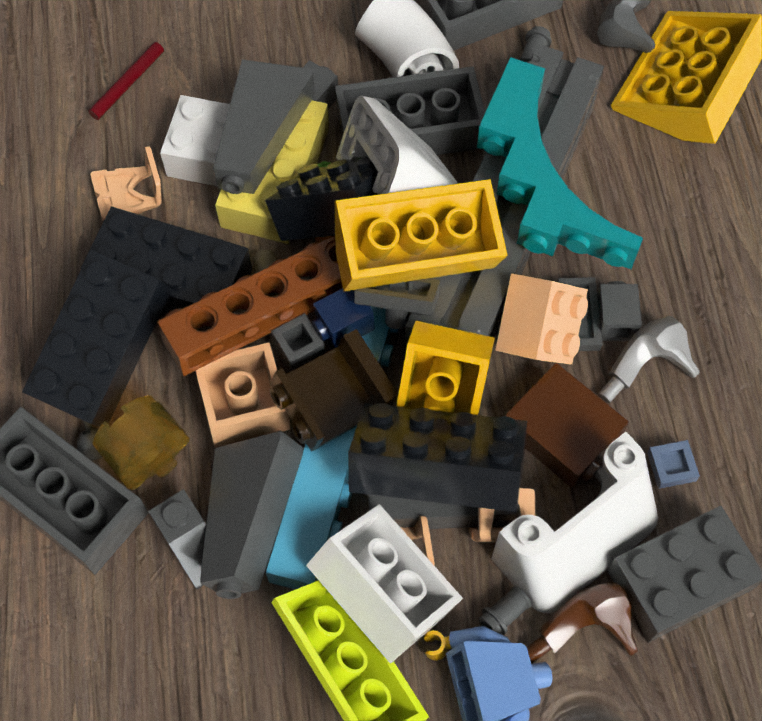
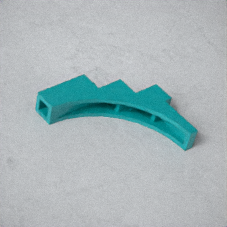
M510 57L480 123L477 148L483 149L491 155L507 157L499 174L496 195L502 196L515 204L522 203L528 205L520 224L517 244L524 246L533 253H545L550 256L554 255L557 245L560 244L574 253L588 254L603 259L611 266H623L632 269L643 237L612 224L591 210L567 187L549 159L541 139L538 123V100L542 89L545 68Z

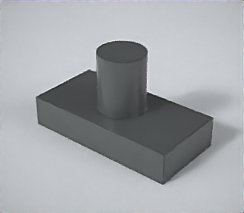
M428 278L355 290V304L385 308V324L392 329H402L409 319V312L433 315L440 294L441 280Z

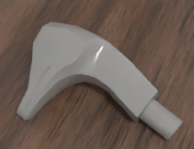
M666 316L651 321L638 330L622 350L608 373L611 379L600 390L599 396L610 403L623 388L628 389L641 367L654 357L668 360L684 371L689 377L695 378L699 374V369L691 357L687 331L683 325L673 316Z

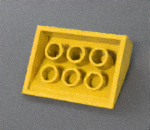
M667 11L651 37L655 42V48L648 53L642 52L612 102V110L683 141L715 144L762 59V15Z

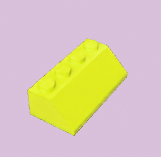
M319 580L273 599L271 603L344 721H426L429 718L395 662L393 661L391 664Z

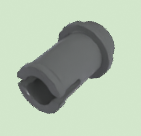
M535 26L527 32L525 36L527 43L519 60L527 63L531 61L532 53L537 43L550 47L552 40L550 32L546 28Z
M514 586L511 588V591L491 608L484 607L482 609L483 615L479 617V622L481 626L505 635L508 632L507 627L526 609L530 608L532 602L521 588Z

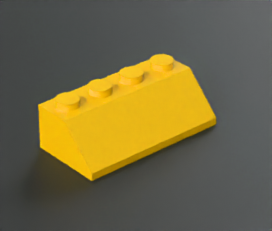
M491 179L335 201L336 256L343 291L492 269L508 256Z

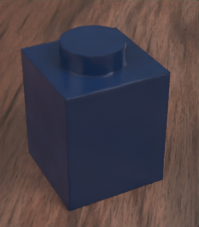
M342 288L313 303L316 319L312 320V325L321 340L328 339L333 349L338 347L344 335L355 329L358 330L361 336L375 330L373 311L370 306L355 304V290L343 291Z

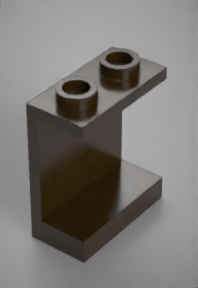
M357 329L344 335L337 348L286 374L283 368L275 372L270 384V395L274 403L280 410H286L292 420L291 429L300 443H306L311 452L357 427L364 403H385L392 406L398 397V392Z

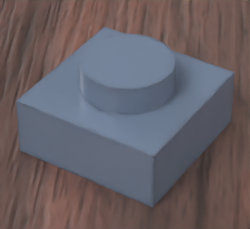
M688 440L649 448L647 454L658 489L696 482L700 477Z

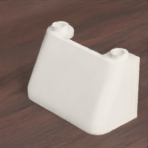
M359 96L355 100L336 158L337 160L346 159L348 163H355L368 156L378 170L372 189L374 193L387 194L458 184L432 148L378 100L366 96Z
M627 432L613 441L604 452L603 467L595 475L601 482L599 495L554 532L538 516L522 515L499 532L491 559L514 586H518L528 595L535 610L542 613H553L560 609L575 594L581 592L603 574L615 557L637 546L649 536L657 525L658 514L645 453Z

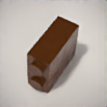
M555 363L505 415L517 420H527L525 449L572 489L581 480L586 483L592 480L602 467L599 460L604 456L605 450L624 433L629 423L628 420L558 363Z

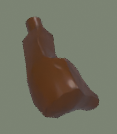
M616 582L595 585L575 594L539 629L542 636L527 646L531 663L533 664L551 650L556 653L576 631L593 624L607 629L621 643L628 655L632 656L638 652L632 633L631 603L625 590Z

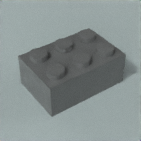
M722 505L615 557L607 569L613 583L617 582L625 590L631 603V614L648 643L752 591L762 582L761 568Z

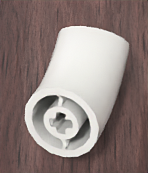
M373 0L356 27L355 36L380 58L393 78L459 68V60L447 39L429 15L414 0Z

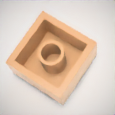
M511 273L495 351L534 360L572 364L573 358L580 346L578 334L581 320L584 318L588 308V300L586 298L588 289Z
M269 342L236 350L195 371L215 448L278 431L290 430L289 415L285 409L280 410L276 406L270 395V384L277 371V367Z

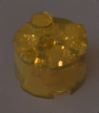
M150 395L139 397L123 405L121 409L125 414L118 418L111 426L105 421L94 436L93 446L129 490L138 488L146 479L155 474L158 477H164L177 466L175 457L190 441L189 436L162 403L156 402Z

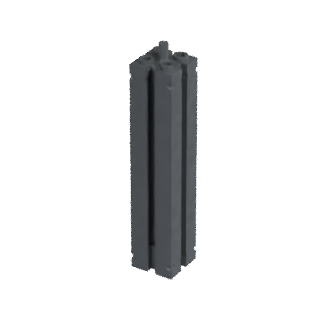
M537 43L532 53L531 61L528 63L545 68L537 112L541 139L553 167L563 180L586 127L587 120L593 111L598 93L596 91L601 81L604 66L577 57L575 63L564 60V52ZM486 152L473 182L491 179L508 256L492 269L429 278L441 280L440 294L433 315L411 313L405 325V339L407 342L404 349V358L415 321L495 337L502 320L511 273L522 275L531 251L517 244L520 224L528 205L522 203L515 204L502 196L496 195L499 174L507 157L495 156Z

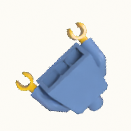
M485 626L451 631L447 637L434 630L427 632L424 636L425 642H432L434 640L441 642L438 650L427 651L425 654L434 661L441 660L447 656L462 721H529V709L540 704L541 698L538 689L551 686L552 671L546 662L531 664L527 647L524 644L511 643L508 637Z

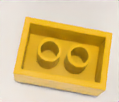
M415 321L407 344L397 407H423L434 411L468 412L478 415L495 338Z

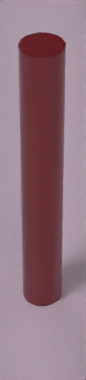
M154 42L88 110L89 114L94 119L99 120L161 56L164 48L158 42Z

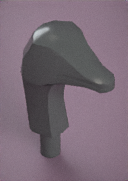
M612 0L600 15L597 31L600 44L608 47L633 48L645 53L651 52L655 48V42L644 31L635 16V13L646 8L651 0Z

